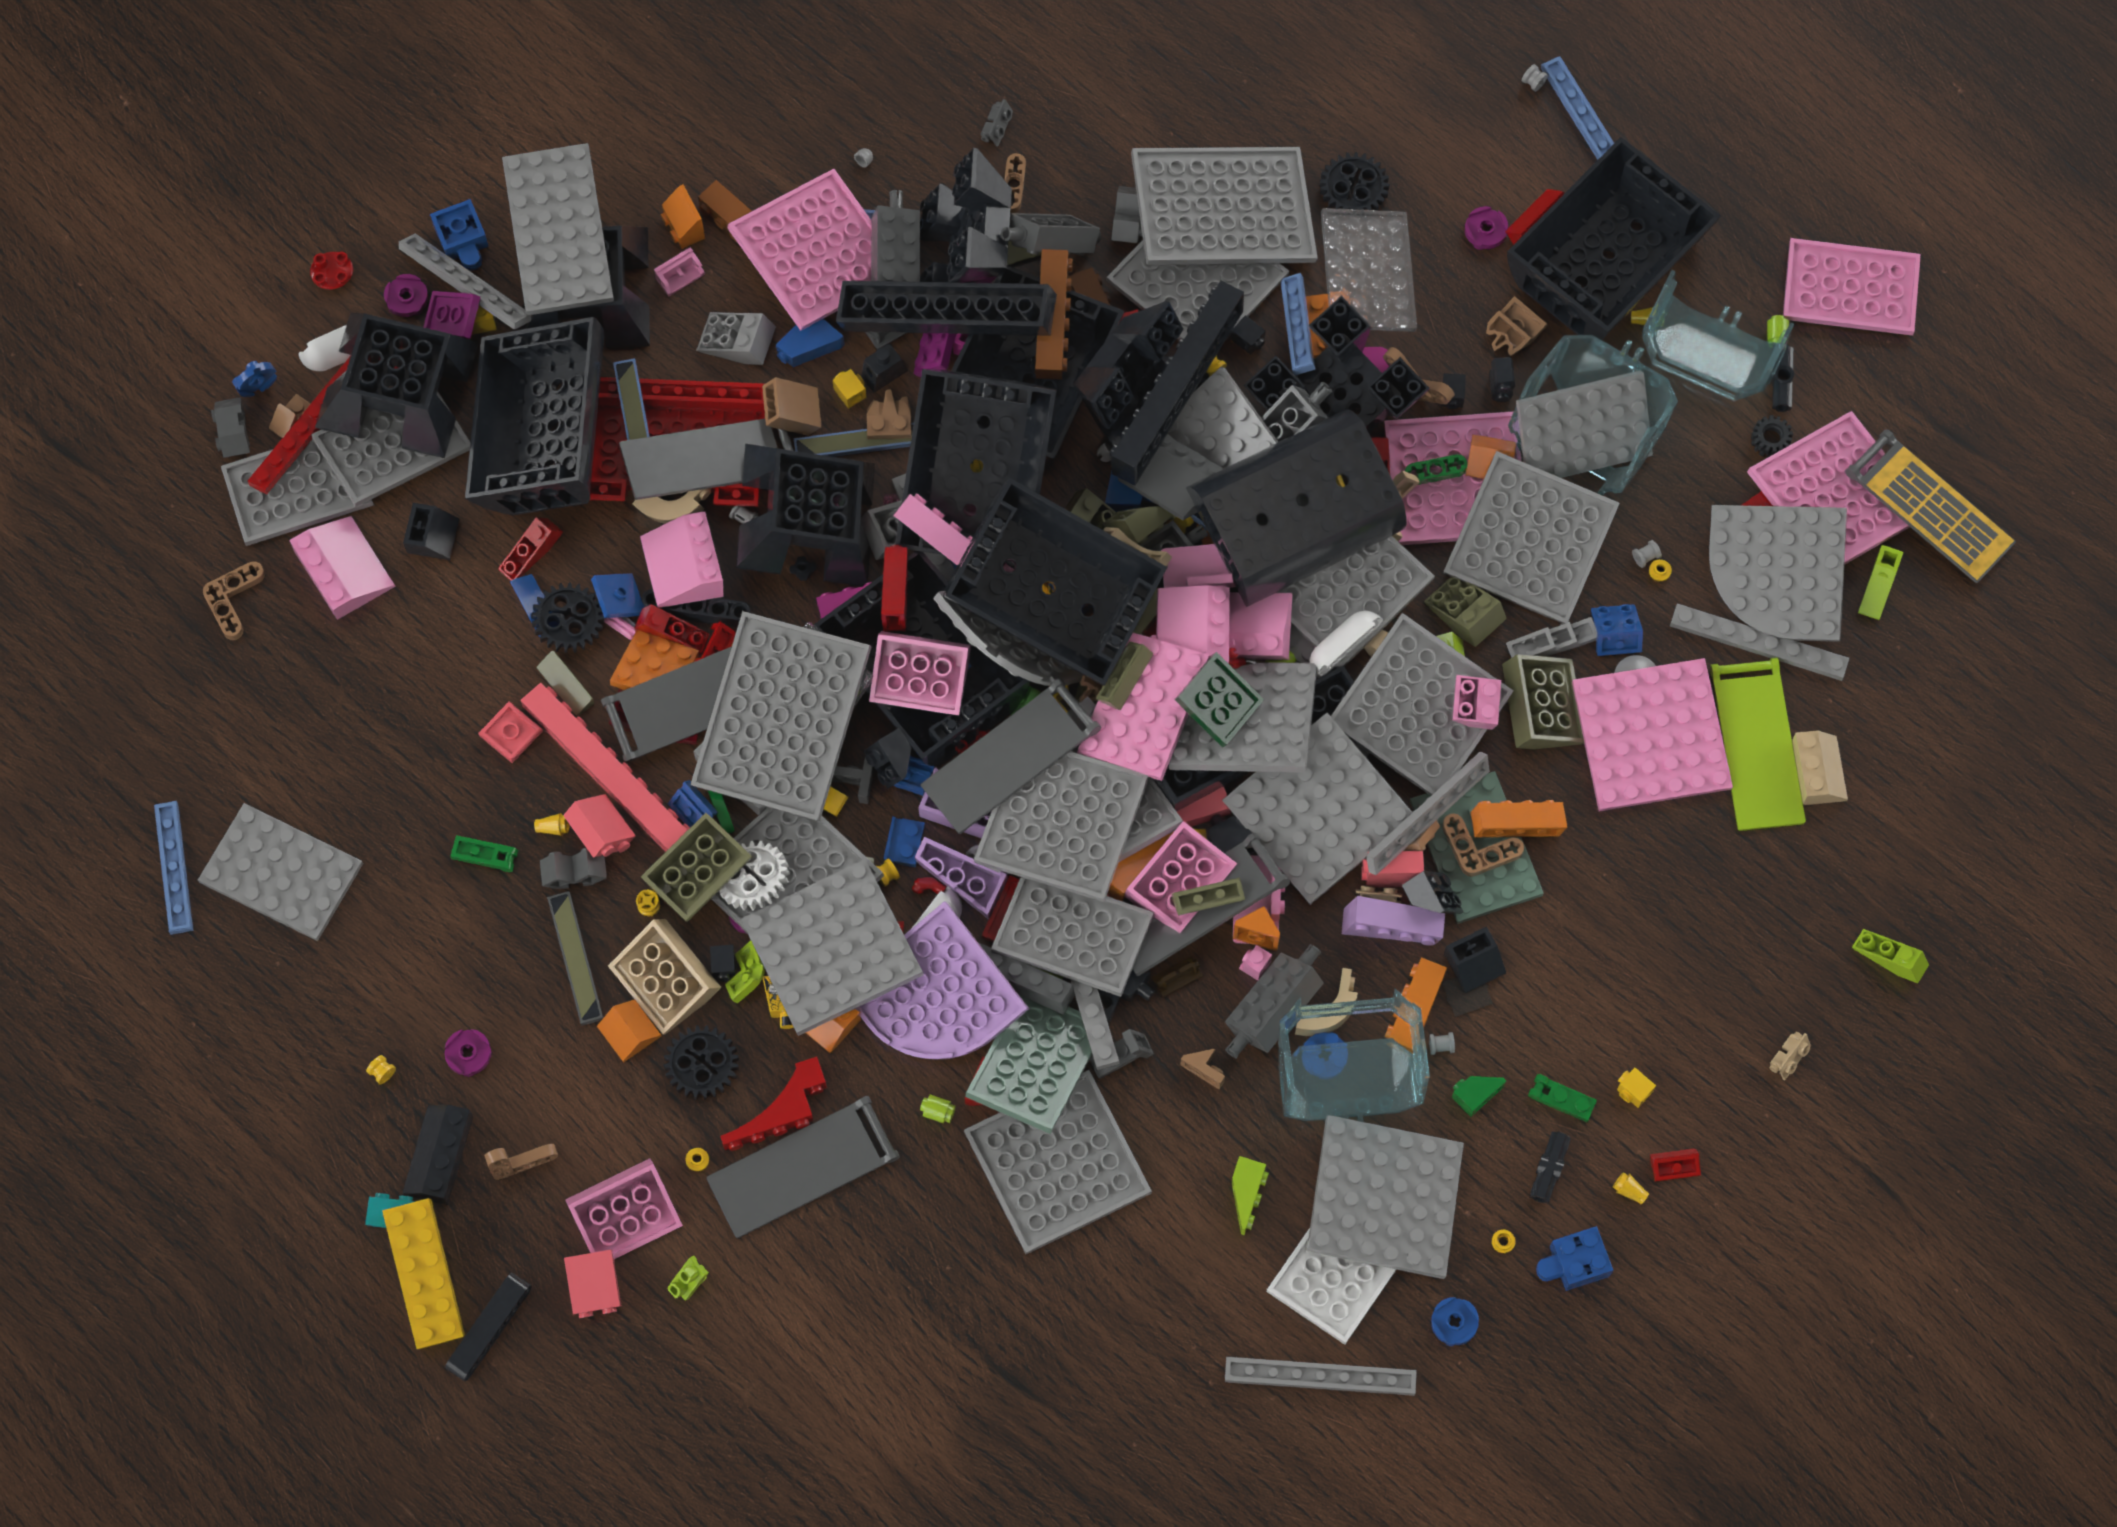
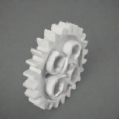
M751 841L749 847L742 843V847L752 856L744 865L750 874H747L745 869L741 868L719 890L722 898L726 900L728 905L732 903L734 908L740 905L742 910L745 911L749 905L753 911L757 904L763 908V902L765 901L772 904L771 897L779 898L777 891H784L785 889L782 884L789 882L786 876L790 875L787 869L789 865L783 853H780L777 847L773 848L770 843L764 846L762 841L757 846ZM754 877H758L759 881L766 886H762Z

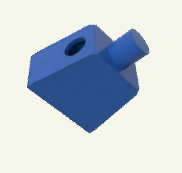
M1111 471L1105 504L1115 512L1142 508L1143 502L1154 503L1118 481V477L1112 475Z

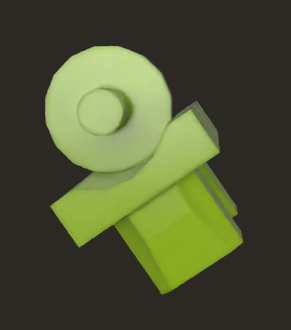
M692 1256L668 1286V1291L674 1298L681 1296L686 1301L690 1299L699 1285L705 1281L709 1272L703 1265L698 1264L695 1256Z

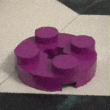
M1492 207L1476 208L1469 214L1465 223L1464 231L1466 238L1478 250L1495 248L1506 239L1507 234L1505 231L1508 229V221L1499 210L1498 212L1491 210ZM1483 224H1486L1487 227L1491 226L1490 231H1483Z
M402 274L386 285L384 300L392 314L401 317L418 316L427 305L428 291L425 284L417 276ZM405 292H409L411 297L408 299H403L401 295H405Z
M459 1030L453 1033L445 1044V1060L448 1066L455 1073L466 1077H471L485 1069L492 1056L488 1039L477 1030ZM472 1047L473 1055L471 1057H463L464 1052L462 1050Z

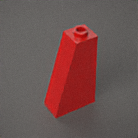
M901 545L885 547L881 609L883 631H906L908 548Z

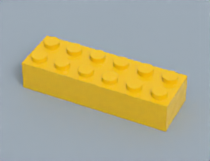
M428 1198L382 1210L416 1349H423L464 1338L465 1333L431 1199Z

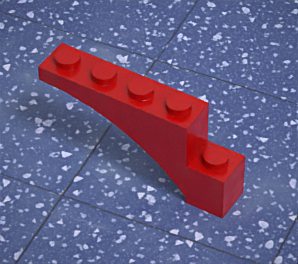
M814 1057L796 1063V1070L785 1089L766 1110L747 1124L721 1135L724 1150H738L743 1147V1144L749 1142L759 1143L765 1140L767 1136L773 1134L774 1136H780L787 1133L788 1129L794 1127L800 1129L808 1126L809 1122L813 1121L806 1095H818L823 1092V1089L827 1088L818 1058Z

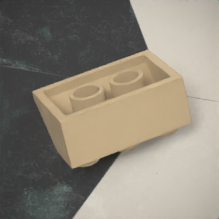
M1821 731L1795 733L1792 745L1803 805L1847 801L1848 797L1837 736Z

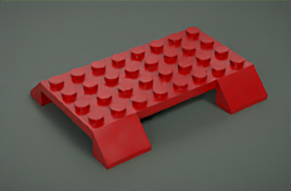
M601 377L590 500L626 501L628 492L632 490L619 447L621 441H627L617 381L616 378ZM639 379L650 437L765 419L762 388L764 383ZM742 483L711 488V493H714V505L758 507L762 489L742 486Z

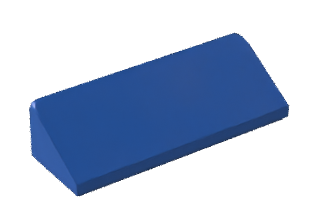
M530 574L513 579L510 583L532 623L534 619L531 618V613L535 612L533 604H538L537 597L544 598L534 576ZM553 621L548 625L550 627H557L559 623Z

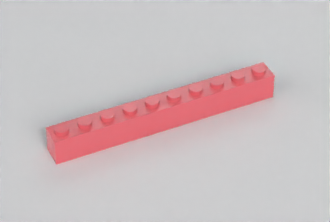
M542 683L538 684L521 699L523 708L666 852L690 827L685 823L682 825L677 820L678 816L671 808L667 810L662 805L663 801L656 793L651 794L647 790V784L640 777L636 779L631 774L633 772L632 769L625 762L621 764L616 759L618 757L617 754L610 747L605 748L601 744L602 739L594 731L590 733L586 729L587 724L581 717L575 718L571 714L572 709L566 702L563 701L561 703L556 698L557 694L550 686L546 688Z

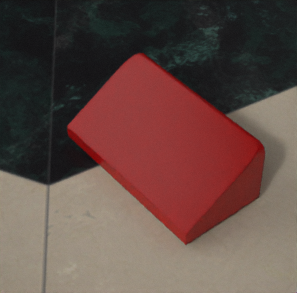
M1696 1149L1650 1154L1654 1181L1701 1175L1699 1153Z

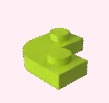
M752 941L748 942L735 954L741 971L725 984L731 1000L737 1004L759 985L765 972V968Z

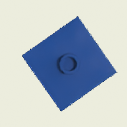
M632 573L593 576L591 581L604 618L640 615L644 605Z

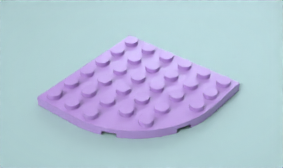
M945 901L904 935L924 975L855 1008L860 1012V1017L883 1042L902 1053L925 1059H950L974 1052L997 1037L1029 1010L1018 993Z

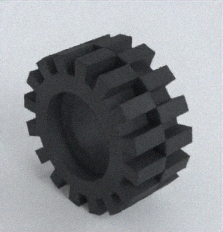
M1770 415L1768 419L1765 416L1762 417L1761 421H1757L1751 435L1752 446L1755 445L1754 450L1756 452L1760 450V456L1763 457L1765 453L1767 454L1766 458L1790 446L1793 431H1790L1792 428L1790 424L1786 426L1787 421L1785 419L1781 422V417L1777 416L1776 419H1773V415ZM1769 430L1775 431L1779 434L1780 441L1769 443L1764 439V433Z

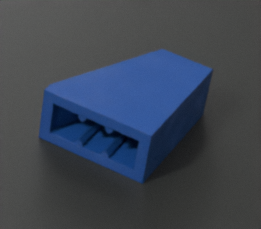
M824 319L801 331L795 325L776 344L777 357L784 364L788 363L795 367L841 349L845 345L844 336Z

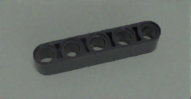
M653 589L646 590L642 596L644 608L650 605L648 604L650 600L655 599ZM722 598L680 604L677 608H671L670 606L660 608L682 620L707 624L722 622L728 627L738 628L740 618L736 617L737 613L743 611L751 613L749 605L745 602ZM695 606L702 607V609L699 611L692 610V608ZM717 609L724 610L722 614H714V611Z
M510 1273L451 1355L445 1369L466 1382L531 1291L532 1285L514 1273Z

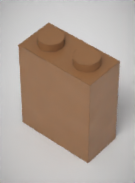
M777 377L762 386L766 426L806 436L821 428L818 388Z

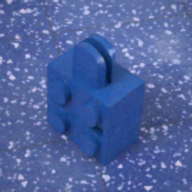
M471 199L431 213V220L444 253L453 260L460 258L463 267L469 271L478 269L482 265V257L479 250L489 246Z
M1597 1226L1553 1240L1550 1245L1552 1256L1542 1258L1536 1267V1273L1542 1281H1550L1561 1277L1566 1291L1610 1277L1613 1272V1267Z

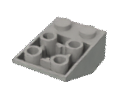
M710 312L697 351L743 364L763 365L776 326L763 313Z

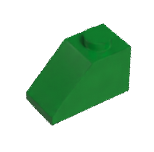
M1470 1076L1467 1080L1461 1079L1454 1085L1452 1098L1472 1117L1505 1087L1506 1080L1502 1077Z

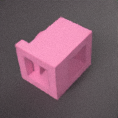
M1256 945L1253 950L1249 949L1246 952L1239 969L1254 979L1259 980L1271 963L1272 954Z

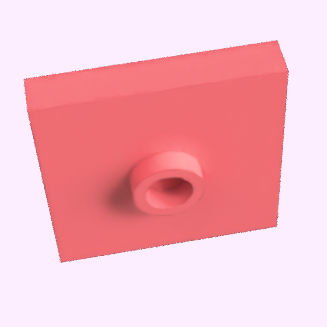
M509 701L478 734L507 760L513 763L543 730Z

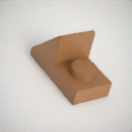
M295 394L286 406L279 403L269 429L283 438L310 403L298 394Z
M1216 1049L1183 1055L1180 1064L1182 1067L1220 1090L1225 1081L1223 1071L1214 1065L1208 1066L1215 1056Z

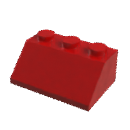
M1547 189L1505 231L1513 245L1565 194L1563 191Z

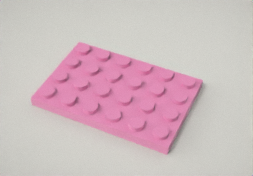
M1791 238L1789 241L1783 316L1791 321L1913 336L1915 331L1920 254Z
M1132 633L1128 643L1143 644L1153 652V656L1121 710H1117L1100 701L1097 702L1091 718L1099 723L1101 730L1083 741L1078 748L1077 754L1118 765L1162 781L1188 717V713L1174 699L1210 656Z

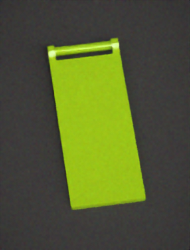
M1770 658V661L1722 666L1711 664L1710 672L1714 685L1722 739L1733 785L1731 792L1738 830L1804 824L1806 819L1780 676L1779 659ZM1770 669L1773 674L1720 680V675Z

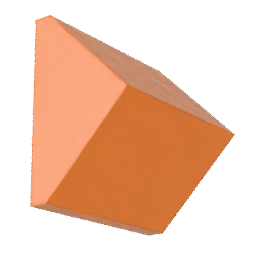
M1472 434L1465 476L1484 479L1496 451L1514 458L1516 442Z
M1265 906L1235 921L1233 939L1277 951L1280 932Z
M636 1000L613 1006L597 1025L623 1063L661 1037L659 1031Z

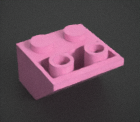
M1456 675L1452 720L1473 728L1491 730L1498 725L1501 680Z

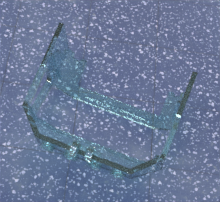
M1671 270L1643 328L1642 338L1652 365L1732 401L1764 391L1770 385L1784 356L1794 324L1790 322L1787 330L1781 333L1777 343L1763 341L1736 327L1742 315L1739 311L1735 313L1730 325L1724 322L1730 307L1725 306L1719 319L1686 306L1673 295L1677 282L1674 280L1676 271ZM1656 354H1658L1660 360L1667 362L1673 366H1676L1682 370H1685L1691 374H1694L1720 387H1723L1729 391H1732L1736 393V395H1732L1726 391H1723L1717 387L1705 383L1697 378H1694L1688 374H1685L1679 370H1676L1670 366L1658 362L1656 360Z
M1564 335L1528 378L1519 400L1537 396L1538 391L1550 373L1558 390L1640 370L1644 372L1650 427L1646 429L1630 465L1619 468L1608 466L1589 471L1606 481L1597 494L1604 495L1607 492H1613L1614 494L1622 493L1665 431L1678 400L1668 378L1638 362L1644 352L1643 348L1639 347L1635 351L1633 358L1626 355L1632 346L1631 341H1626L1622 350L1619 351L1593 335ZM1516 405L1508 428L1511 434H1515L1518 440L1516 445L1519 451H1521L1522 445Z
M1394 989L1393 998L1301 1006L1300 997L1292 1009L1280 1020L1278 1031L1279 1079L1285 1117L1303 1121L1325 1120L1327 1115L1345 1119L1357 1117V1121L1364 1122L1363 1116L1400 1113L1424 1103L1430 1073L1422 1012L1420 1007L1409 1002L1396 989ZM1392 1011L1410 1024L1413 1054L1392 1038L1299 1046L1292 1056L1290 1054L1288 1033L1300 1019Z

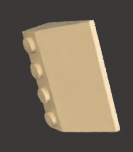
M666 919L652 920L608 965L663 1035L707 1003L721 988Z

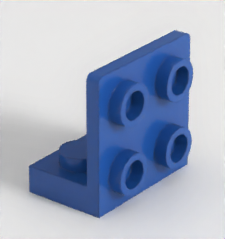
M1623 604L1621 606L1591 608V615L1597 632L1596 652L1598 656L1642 652L1643 629L1635 605Z

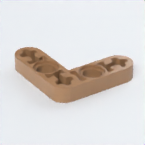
M1018 153L1010 155L1006 162L1004 180L1007 184L1012 179L1020 182L1018 187H1011L1015 203L1011 206L1010 213L1018 212L1022 204L1026 159ZM1015 161L1019 162L1017 173L1014 172L1013 164Z
M1390 347L1383 355V359L1388 366H1391L1401 357L1415 372L1398 349ZM1423 380L1430 390L1419 400L1448 404L1455 394L1445 383Z
M249 562L207 583L203 588V595L222 632L229 640L239 639L243 635L244 629L228 598L263 581L265 572L258 562ZM252 569L257 571V576L254 577L251 574ZM243 573L247 579L246 582H244L243 577L241 576V574ZM237 578L240 580V583L237 587L231 588L228 586L229 580ZM212 589L217 591L216 593L220 599L217 602L210 592ZM227 606L229 607V612L226 615L220 616L217 614V610L220 607ZM231 620L233 626L236 627V632L234 633L229 631L230 628L227 624V621Z
M1453 813L1447 815L1444 819L1443 831L1462 872L1467 876H1476L1513 862L1523 854V842L1514 837L1477 851L1461 816ZM1450 821H1453V823H1458L1456 828L1458 832L1457 836H1455L1454 828L1448 827ZM1465 840L1469 847L1466 850H1459L1456 847V842ZM1510 845L1518 847L1517 853L1514 854L1513 851L1506 852V858H1503V852L1509 850ZM1495 852L1499 859L1496 862H1490L1487 860L1486 854ZM1470 854L1471 862L1477 863L1474 870L1471 867H1466L1468 864L1466 856Z
M547 1144L511 1158L508 1157L504 1148L489 1151L484 1157L493 1178L498 1180L552 1161L558 1157L555 1144Z

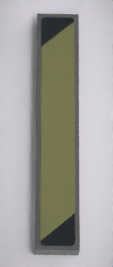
M570 892L547 897L581 1026L601 1021L603 1014Z

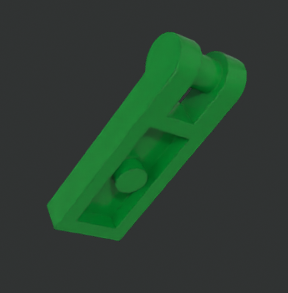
M456 835L450 857L453 860L496 868L505 872H513V860L517 857L519 850L510 846ZM499 854L506 855L504 861L498 860Z
M1542 1074L1536 1075L1534 1088H1531L1528 1093L1530 1098L1584 1122H1588L1596 1104V1099L1552 1081ZM1544 1087L1550 1089L1548 1095L1542 1093Z

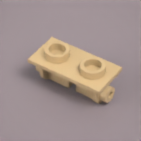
M1362 885L1361 889H1356V893H1360L1362 897L1401 904V901H1397V897H1402V894L1397 893L1395 888H1384V891H1374L1375 887Z
M1799 1032L1791 1034L1782 1046L1788 1053L1786 1054L1779 1050L1771 1060L1770 1070L1774 1073L1780 1071L1783 1080H1786L1789 1074L1794 1073L1800 1059L1808 1054L1811 1044L1807 1034L1805 1033L1803 1036Z

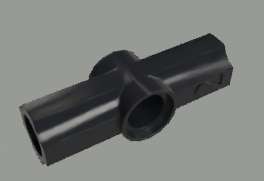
M1785 344L1774 347L1773 378L1771 381L1773 386L1772 409L1777 412H1785L1792 409L1794 348ZM1779 376H1784L1787 380H1781Z
M1551 1132L1545 1153L1542 1154L1537 1167V1176L1530 1192V1198L1534 1201L1546 1204L1550 1201L1555 1183L1559 1180L1565 1162L1563 1160L1570 1144L1571 1138L1564 1133Z

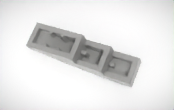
M1592 617L1573 624L1568 622L1552 629L1548 627L1509 641L1506 645L1511 658L1517 654L1546 657L1596 641L1597 632Z

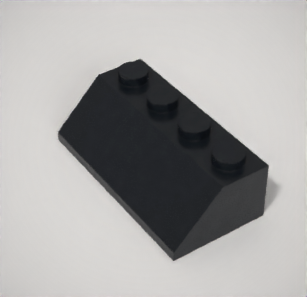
M428 1105L403 1189V1195L423 1200L429 1198L432 1202L448 1205L473 1120V1115L469 1109L452 1105Z

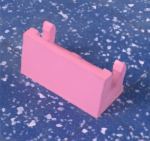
M691 247L654 269L656 280L668 296L705 275V272L701 267L700 260L694 254Z

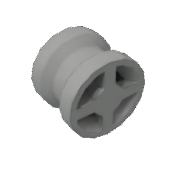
M1533 64L1525 72L1521 81L1531 85V89L1536 92L1546 82L1548 74L1539 71V67Z

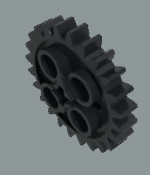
M1346 152V158L1344 159L1340 154L1337 161L1331 159L1330 166L1325 165V172L1321 173L1319 183L1321 187L1320 194L1324 195L1323 202L1329 201L1328 208L1335 206V214L1341 210L1343 211V217L1350 213L1352 219L1355 213H1358L1359 217L1362 218L1363 212L1370 216L1371 209L1378 211L1379 205H1384V198L1388 197L1387 191L1390 186L1388 184L1389 176H1384L1386 169H1380L1381 162L1374 164V157L1367 160L1366 153L1362 157H1358L1357 152L1354 153V157H1351ZM1358 170H1361L1352 199L1348 201L1347 199L1354 184L1356 173ZM1349 171V172H1351L1352 174L1347 175V174H1344L1343 172ZM1369 177L1372 180L1366 181L1363 178ZM1342 189L1345 192L1339 193L1336 190ZM1360 195H1361V196H1364V197H1366V198H1365V199H1359L1357 196H1360Z
M571 582L568 583L567 588H564L562 583L559 584V589L557 590L554 586H551V593L544 590V598L537 597L538 604H533L535 612L531 613V618L534 619L532 627L536 628V636L541 635L540 642L548 640L547 648L554 644L556 652L561 647H564L565 653L568 652L569 648H572L574 653H576L577 646L585 650L586 642L593 645L592 637L599 638L597 631H603V625L600 623H604V616H601L603 613L601 608H599V601H594L596 594L588 595V587L581 591L580 584L576 588H572ZM558 602H564L566 603V606L557 607L555 604ZM580 608H585L587 612L585 614H579L577 610ZM553 621L559 623L557 627H550L548 624ZM572 628H578L581 630L577 634H573L570 632Z
M696 1025L695 1032H692L689 1027L687 1028V1035L679 1032V1041L671 1039L674 1047L667 1046V1051L671 1055H664V1060L669 1062L664 1064V1069L670 1070L666 1073L667 1079L673 1078L670 1084L672 1087L678 1085L676 1089L678 1093L685 1090L686 1098L693 1093L695 1100L698 1099L699 1094H702L704 1100H707L708 1093H711L714 1098L716 1097V1090L724 1093V1084L731 1087L729 1078L736 1079V1074L732 1070H739L738 1064L733 1062L739 1061V1056L732 1055L737 1052L736 1046L730 1047L733 1042L731 1038L725 1040V1032L718 1036V1029L716 1027L712 1032H709L708 1025L705 1026L704 1031H700L699 1026ZM697 1043H704L706 1045L701 1051L694 1049ZM689 1050L699 1061H704L705 1059L707 1067L718 1072V1074L714 1075L703 1064L698 1065L697 1060L693 1056L685 1053V1051ZM721 1056L724 1058L721 1064L716 1065L712 1063L713 1058ZM687 1060L691 1062V1065L686 1069L679 1067L682 1061ZM707 1074L709 1078L706 1082L697 1081L698 1076Z

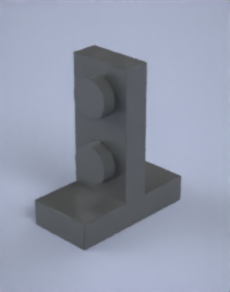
M866 758L863 770L852 765L846 767L836 765L832 782L859 785V803L868 804L874 767L869 765Z
M1131 1029L1122 1033L1124 1038L1114 1043L1120 1064L1097 1070L1092 1055L1090 1062L1098 1078L1102 1079L1139 1057L1147 1059L1154 1055L1145 1034Z

